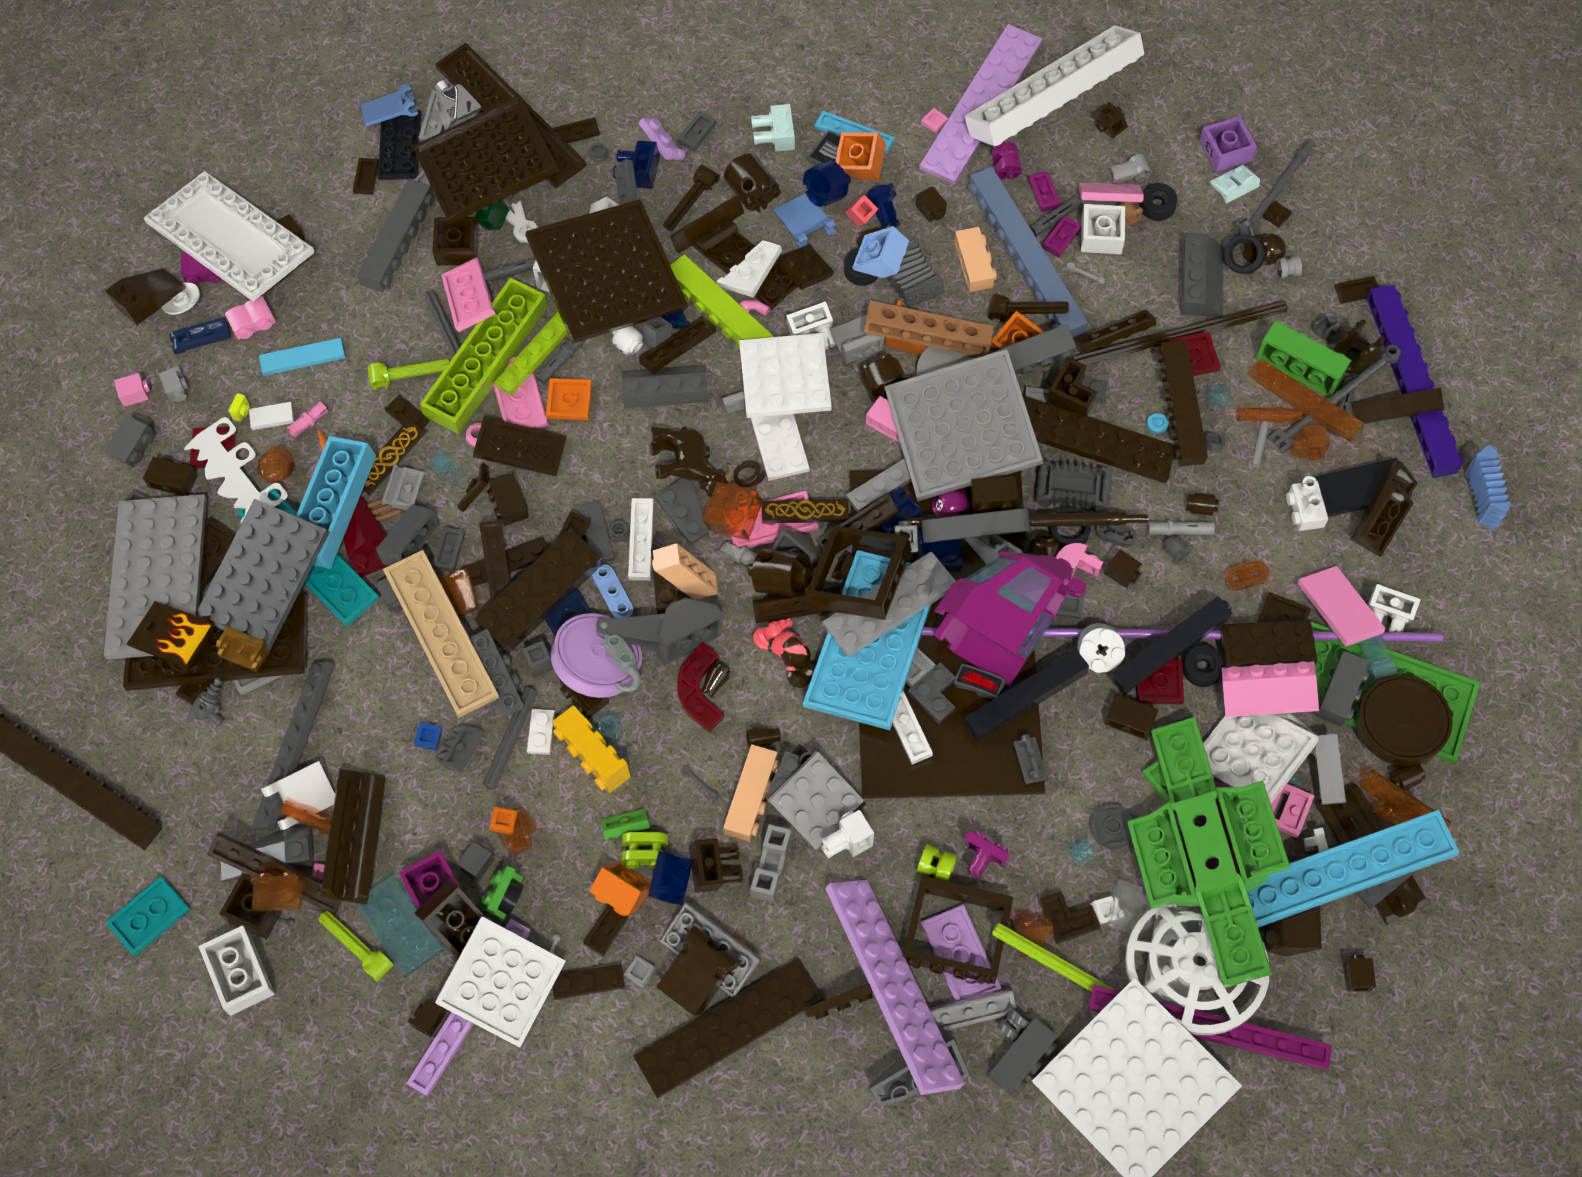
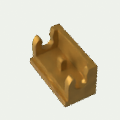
M226 626L225 631L216 643V647L220 648L217 653L218 656L257 672L270 653L266 650L265 642Z

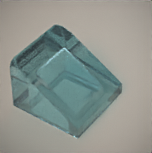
M1226 384L1205 386L1208 408L1230 406V393Z

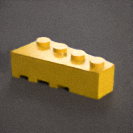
M574 705L552 721L554 726L553 734L560 742L564 740L568 744L566 749L573 758L579 757L582 761L580 766L587 774L592 773L596 778L594 782L601 791L605 789L610 794L631 778L627 762L623 758L620 759L616 750L611 745L606 747L607 744L598 731H591L593 729L592 725Z

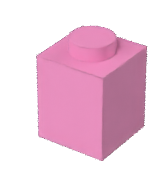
M139 373L114 380L118 397L124 407L149 399L147 392H150L148 381L143 380Z

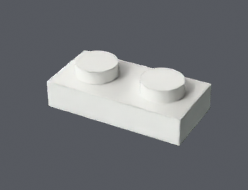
M532 709L527 747L528 754L550 755L553 735L552 721L555 718L554 710Z

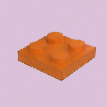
M550 378L546 418L589 421L592 380Z

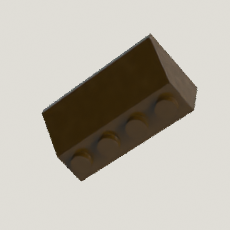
M1287 855L1289 864L1309 857L1307 855ZM1320 905L1265 925L1266 951L1281 956H1292L1322 949Z

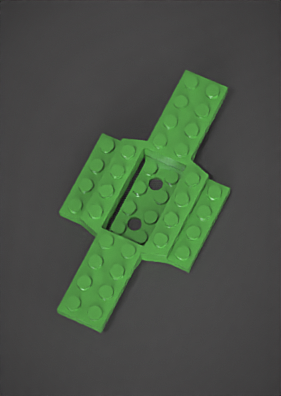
M1195 717L1151 730L1170 802L1150 815L1127 821L1150 907L1155 909L1175 903L1177 906L1201 907L1225 988L1272 975L1248 893L1269 880V875L1289 870L1291 867L1263 781L1243 787H1216ZM1216 802H1220L1241 875L1236 872ZM1176 814H1177L1178 819H1179V823H1180V826H1181V830H1182V833H1183V837H1184V840H1185V844H1186V847H1187V851H1188V854H1189V858H1190V861H1191V865H1192V868H1193V872H1194V875H1195V879H1196V882H1197V886H1196L1195 881H1194V877H1193V874H1192V870H1191V867H1190V863H1189V860H1188V856H1187V853H1186V849H1185V846H1184V842H1183V838H1182V835H1181V831H1180V828H1179V824H1178V821H1177ZM1199 815L1207 818L1206 824L1202 827L1194 825V819ZM1217 858L1219 866L1213 870L1206 867L1208 859Z

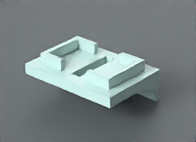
M1241 165L1211 180L1210 183L1223 196L1225 202L1228 203L1260 186V178L1247 167Z

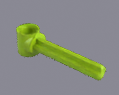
M443 359L388 368L387 365L380 362L372 363L367 367L370 388L373 390L384 386L387 388L391 380L443 372L450 363V360Z
M325 911L320 914L318 921L363 962L362 969L377 983L394 966L382 952L371 951L330 912Z

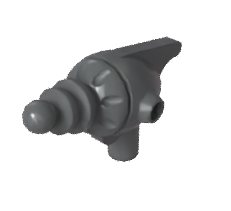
M215 678L214 683H210V686L207 687L208 691L201 692L186 718V723H190L193 719L202 721L209 718L219 726L224 721L217 714L220 711L219 698L217 696L221 689L219 685L222 680L220 678Z

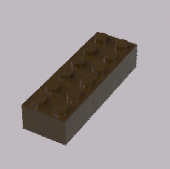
M569 528L474 618L477 625L483 631L488 629L495 643L505 653L509 654L603 565L602 558L574 530Z

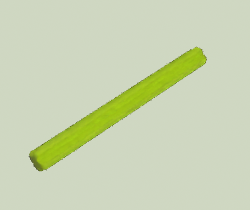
M997 923L993 928L992 935L1090 992L1093 985L1115 990L1004 925Z

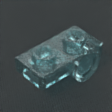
M1382 636L1360 642L1359 645L1364 659L1370 661L1368 670H1370L1373 684L1385 677L1397 675L1394 659L1392 656H1389Z

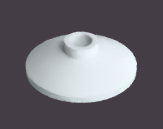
M182 283L186 288L161 307L162 310L172 315L189 310L199 299L200 291L198 287L193 283Z

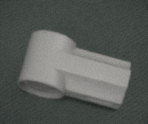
M1143 154L1134 155L1127 162L1115 164L1108 168L1110 179L1114 184L1130 179L1139 181L1138 179L1148 178L1152 174Z

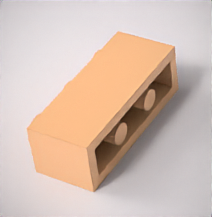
M979 227L955 231L954 243L969 292L993 288L994 280H997L995 268H991L990 263L992 259L990 251H986L985 235L981 234Z

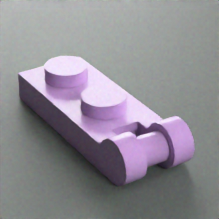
M642 118L638 124L665 159L677 161L684 159V150L677 148L672 141V137L662 128L660 121L655 118Z

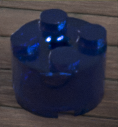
M835 160L827 161L808 169L803 177V185H806L808 190L805 193L811 203L818 207L828 206L844 199L851 183L849 174L845 173Z

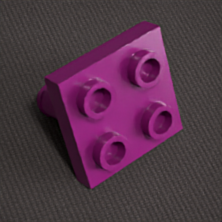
M968 831L964 838L965 846L976 851L968 867L969 874L980 879L989 862L992 861L1004 868L1007 867L1010 861V854L1007 852L1008 848L998 842L993 845L987 841V836L978 831L974 833Z

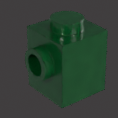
M499 200L477 211L475 214L476 222L486 230H500L509 209L503 204L502 200Z

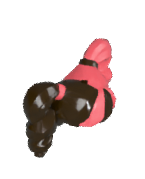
M791 618L773 621L768 624V627L756 629L753 634L754 644L760 649L773 652L782 658L786 665V677L789 684L794 688H803L811 682L818 659L811 663V653L808 647L792 631H787L792 626ZM801 668V672L799 674L795 673L796 669Z

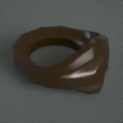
M746 461L736 467L733 478L735 483L741 487H752L764 480L765 471L759 463ZM743 468H755V475L751 476L750 479L742 481L738 478V474Z

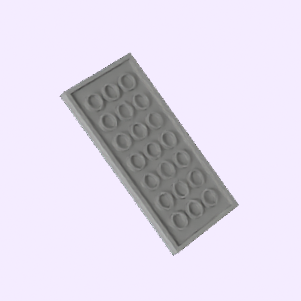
M204 494L119 501L104 650L106 659L154 656L129 647L126 644L154 601L197 616L207 498Z

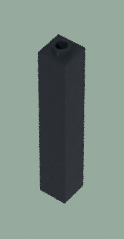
M1217 596L1114 671L1110 677L1111 681L1123 695H1126L1217 629L1221 624L1228 621L1232 615L1230 605L1227 601L1221 600Z
M1074 649L966 716L964 727L975 742H979L1085 676L1089 669L1088 663L1078 650Z

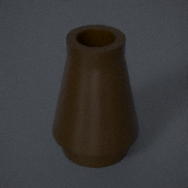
M715 663L713 667H710L701 691L713 698L715 693L730 678V671L724 666Z
M752 727L746 731L749 748L751 744L763 747L781 740L779 728Z

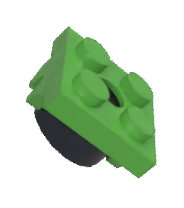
M506 866L502 870H498L491 877L488 884L491 889L487 894L483 895L478 906L486 918L491 917L502 921L505 919V916L508 917L513 911L523 889V884H521L523 877L515 873L516 869Z

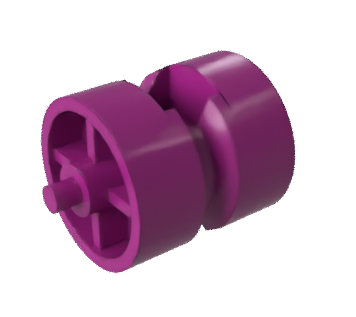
M1003 142L995 146L991 153L999 179L1005 180L1007 177L1009 179L1019 177L1022 173V166L1018 158L1017 145L1012 142Z

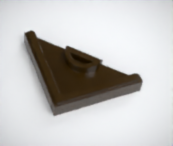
M484 462L479 466L477 479L472 478L465 491L467 493L466 496L457 505L458 509L463 512L488 485L489 466Z

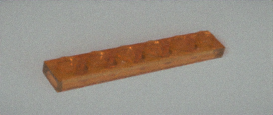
M1263 359L1248 372V376L1255 382L1349 442L1364 428L1363 422Z

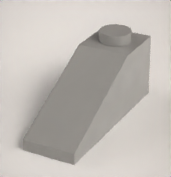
M998 535L964 538L995 574H997L998 559L1001 551L1022 553V550Z

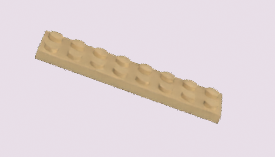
M421 550L384 568L383 571L458 718L498 699L499 695L424 551Z

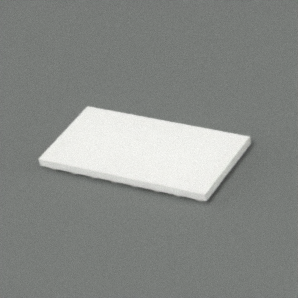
M206 171L198 175L189 184L144 217L145 222L253 302L315 253L313 247Z

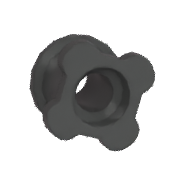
M1172 536L1165 543L1166 548L1164 551L1166 553L1169 552L1175 558L1173 562L1175 565L1187 557L1193 549L1191 544L1187 546L1181 540V536Z

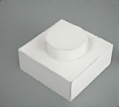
M1114 895L1090 903L1100 925L1122 918Z

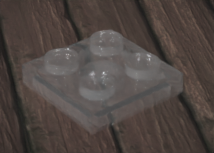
M1122 880L1115 881L1107 926L1132 933L1137 922L1147 911L1152 909L1146 889ZM1156 914L1145 923L1138 936L1152 938Z

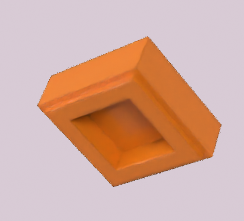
M494 807L489 831L513 835L517 811Z

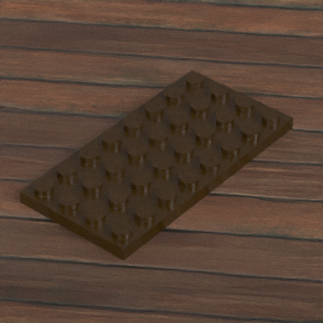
M298 594L269 651V655L257 672L218 656L217 653L220 648L216 647V643L224 631L215 627V631L188 673L176 671L165 659L157 656L125 658L123 688L125 691L212 683L217 677L222 681L305 673L306 594Z

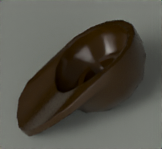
M1254 235L1263 244L1265 249V260L1262 265L1275 264L1278 258H1283L1286 254L1285 241L1279 235ZM1245 242V257L1250 263H1253L1257 257V250L1253 244Z

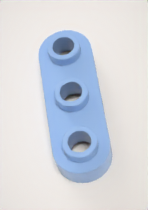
M603 564L592 576L613 618L633 617V606L611 566ZM602 572L607 573L605 576H600ZM616 590V593L610 594L609 591ZM621 607L626 608L623 612L619 611Z

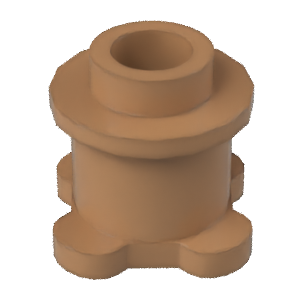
M1121 202L1118 205L1125 206L1126 227L1142 218L1143 209L1141 207L1137 208L1135 202Z

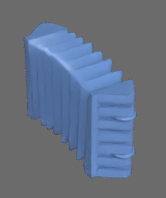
M1488 445L1483 450L1478 451L1465 474L1466 478L1470 479L1468 484L1471 485L1470 489H1474L1472 495H1476L1473 501H1478L1475 504V507H1478L1475 513H1480L1477 517L1478 524H1482L1490 529H1496L1501 524V520L1507 515L1511 502L1506 501L1509 495L1504 494L1508 487H1504L1506 480H1501L1504 473H1500L1502 466H1498L1501 460H1495L1498 452L1491 445Z

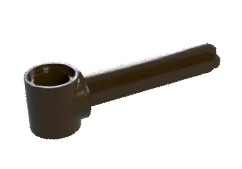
M703 164L700 165L694 174L693 186L665 220L663 227L668 231H673L703 191L712 190L711 187L718 183L720 174Z
M994 295L991 297L988 318L1004 322L1006 318H1009L1016 311L1020 314H1067L1069 312V302H1010L1004 295Z

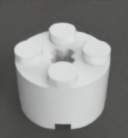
M1095 623L1087 626L1081 632L1077 643V650L1088 663L1089 669L1097 673L1108 672L1116 668L1124 659V642L1113 627ZM1101 644L1104 646V650L1100 651L1097 646Z

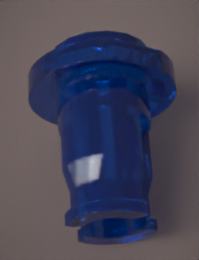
M893 183L876 186L869 190L866 196L878 208L875 213L881 223V228L884 229L888 225L895 228L900 225L892 201L897 195Z

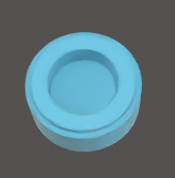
M1160 413L1150 415L1146 424L1148 430L1154 434L1164 433L1168 427L1167 417Z

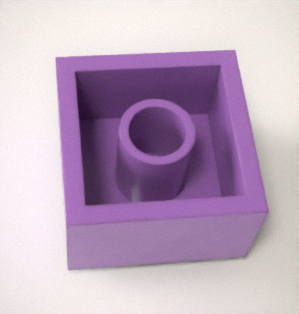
M1240 116L1203 127L1199 141L1215 172L1251 162L1257 148Z

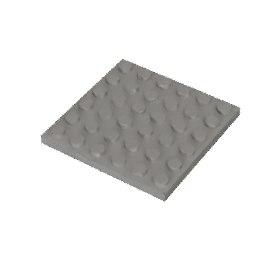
M1007 349L884 386L918 501L970 486L971 479L1000 477L1044 464Z

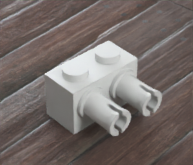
M826 302L786 315V324L791 336L823 333L825 350L829 349L828 346L830 348L836 346L830 331L833 319Z
M1307 476L1303 479L1302 483L1292 484L1289 492L1286 494V500L1289 506L1292 505L1293 524H1297L1299 531L1324 528L1328 521V516L1318 481L1312 476Z
M1377 584L1373 589L1368 606L1381 623L1384 616L1392 618L1388 632H1403L1405 624L1413 621L1421 599Z
M860 810L855 813L850 811L841 817L842 820L839 822V830L822 838L823 845L821 847L828 859L844 849L849 850L854 857L873 846L874 832Z

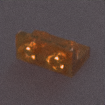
M261 873L258 874V877H251V883L254 885L252 909L254 911L302 909L303 881L295 873H282V876Z

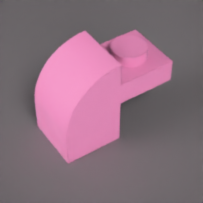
M1081 543L1066 545L1056 556L1057 559L1063 558L1071 564V567L1074 568L1072 577L1077 568L1098 577L1103 562L1095 555L1086 554L1088 545Z

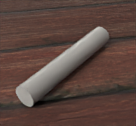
M1267 421L1261 422L1251 465L1260 468L1269 429V422Z

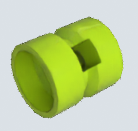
M927 844L920 859L917 872L926 876L933 874L935 879L949 882L958 855L948 851L941 853L940 848ZM934 858L939 860L937 867L932 866Z

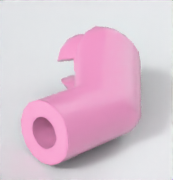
M743 300L740 303V306L748 313L749 310H755L766 316L770 311L769 306L758 300Z

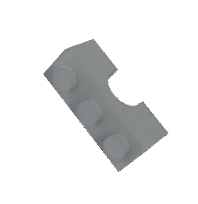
M768 825L760 864L756 868L750 889L751 898L774 903L791 842L790 829Z

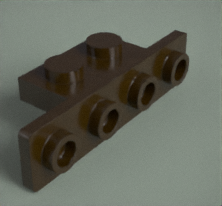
M734 196L671 235L676 252L681 253L694 244L706 251L737 232L738 227L733 220L744 214L740 198Z

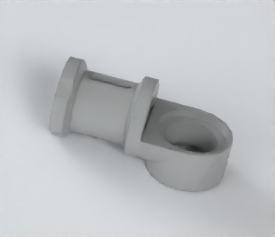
M727 542L718 551L719 556L729 559L730 563H743L748 567L753 563L757 555L749 550V547L746 545L740 549Z

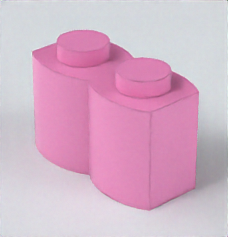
M260 296L254 302L249 300L244 305L234 307L225 313L238 340L241 338L248 339L253 333L259 330H267L276 323L263 296Z

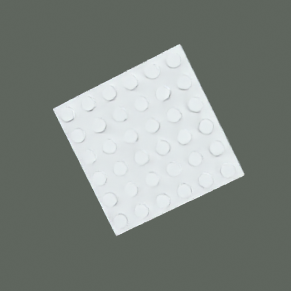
M1135 978L1032 1080L1123 1177H1152L1242 1087Z

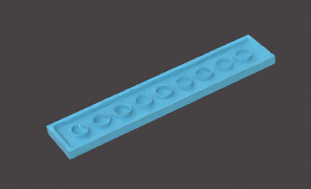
M1437 810L1290 863L1291 869L1269 875V880L1250 891L1248 895L1257 925L1261 927L1458 856L1460 852L1440 811Z

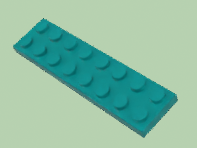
M271 489L268 492V499L271 501H276L281 497L275 489ZM285 500L275 506V508L294 516L297 514ZM240 508L236 511L241 519L245 516L246 509ZM336 554L331 569L313 565L304 582L311 592L345 627H348L380 599L338 554Z

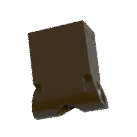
M694 925L686 937L683 950L680 951L656 987L694 1016L703 1013L726 979V976L735 970L742 961L728 950L718 948L710 936Z

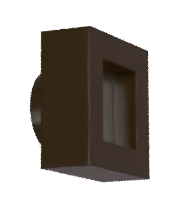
M1275 201L1263 214V218L1280 228L1290 217L1292 211Z
M847 554L839 558L831 578L840 581L848 577L854 557Z

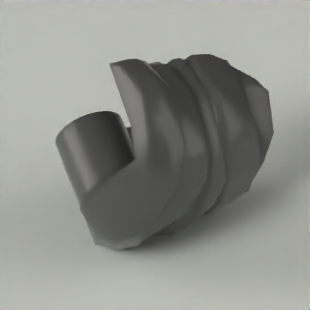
M1325 313L1315 323L1312 330L1321 338L1327 339L1330 335L1338 333L1340 326L1339 322L1337 323V317L1331 316L1328 320Z

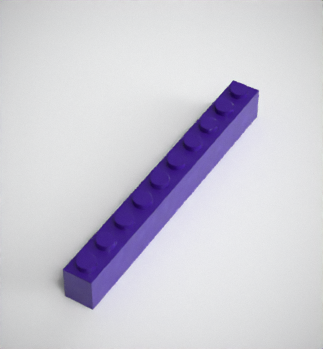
M1395 285L1371 289L1367 296V302L1380 337L1382 335L1385 337L1383 342L1384 348L1388 345H1396L1401 350L1399 360L1396 363H1390L1401 394L1435 389V384L1433 380H1430L1428 374V365L1421 356V347L1415 340L1414 328L1409 324L1408 312L1403 308L1400 292H1397ZM1389 350V353L1396 354V351ZM1442 410L1410 416L1432 478L1457 474L1463 465V459L1456 449L1455 437L1450 433L1449 421L1444 416Z

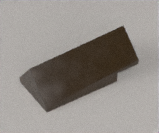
M1397 460L1388 465L1351 538L1352 541L1379 557L1384 553L1414 504L1409 496L1418 482L1401 461Z

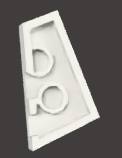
M762 240L745 255V260L738 266L734 265L730 269V273L727 276L719 278L716 281L717 285L754 298L782 252L781 246Z

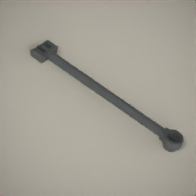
M1396 345L1385 347L1381 358L1287 432L1279 428L1268 439L1274 441L1279 437L1274 445L1278 447L1284 443L1285 445L1280 451L1282 453L1286 452L1294 446L1291 438L1384 365L1396 363L1400 358L1401 350ZM1389 350L1396 351V354H1390Z

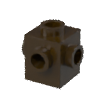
M1110 102L1094 114L1097 121L1095 125L1101 133L1105 132L1112 139L1128 127L1122 109L1119 106L1115 107Z

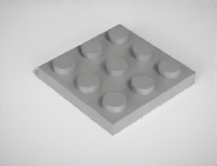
M815 751L767 801L813 849L817 850L822 844V838L829 836L839 827V822L842 820L841 817L850 811L854 812L864 800L823 756Z

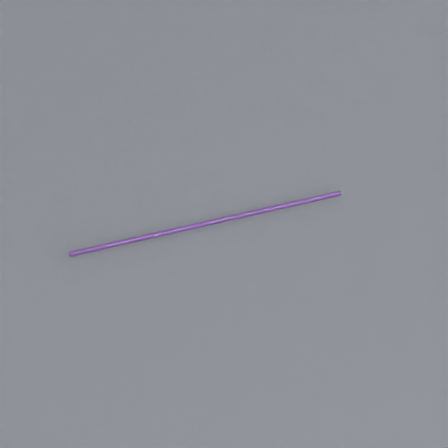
M924 627L922 635L934 636L938 627ZM1032 628L1027 637H1032L1037 628ZM1047 628L1042 637H1079L1083 629ZM1115 629L1121 638H1161L1171 631L1163 629ZM1214 630L1203 639H1222L1220 630ZM1313 631L1314 640L1341 641L1335 632ZM1384 632L1363 641L1442 642L1443 633Z

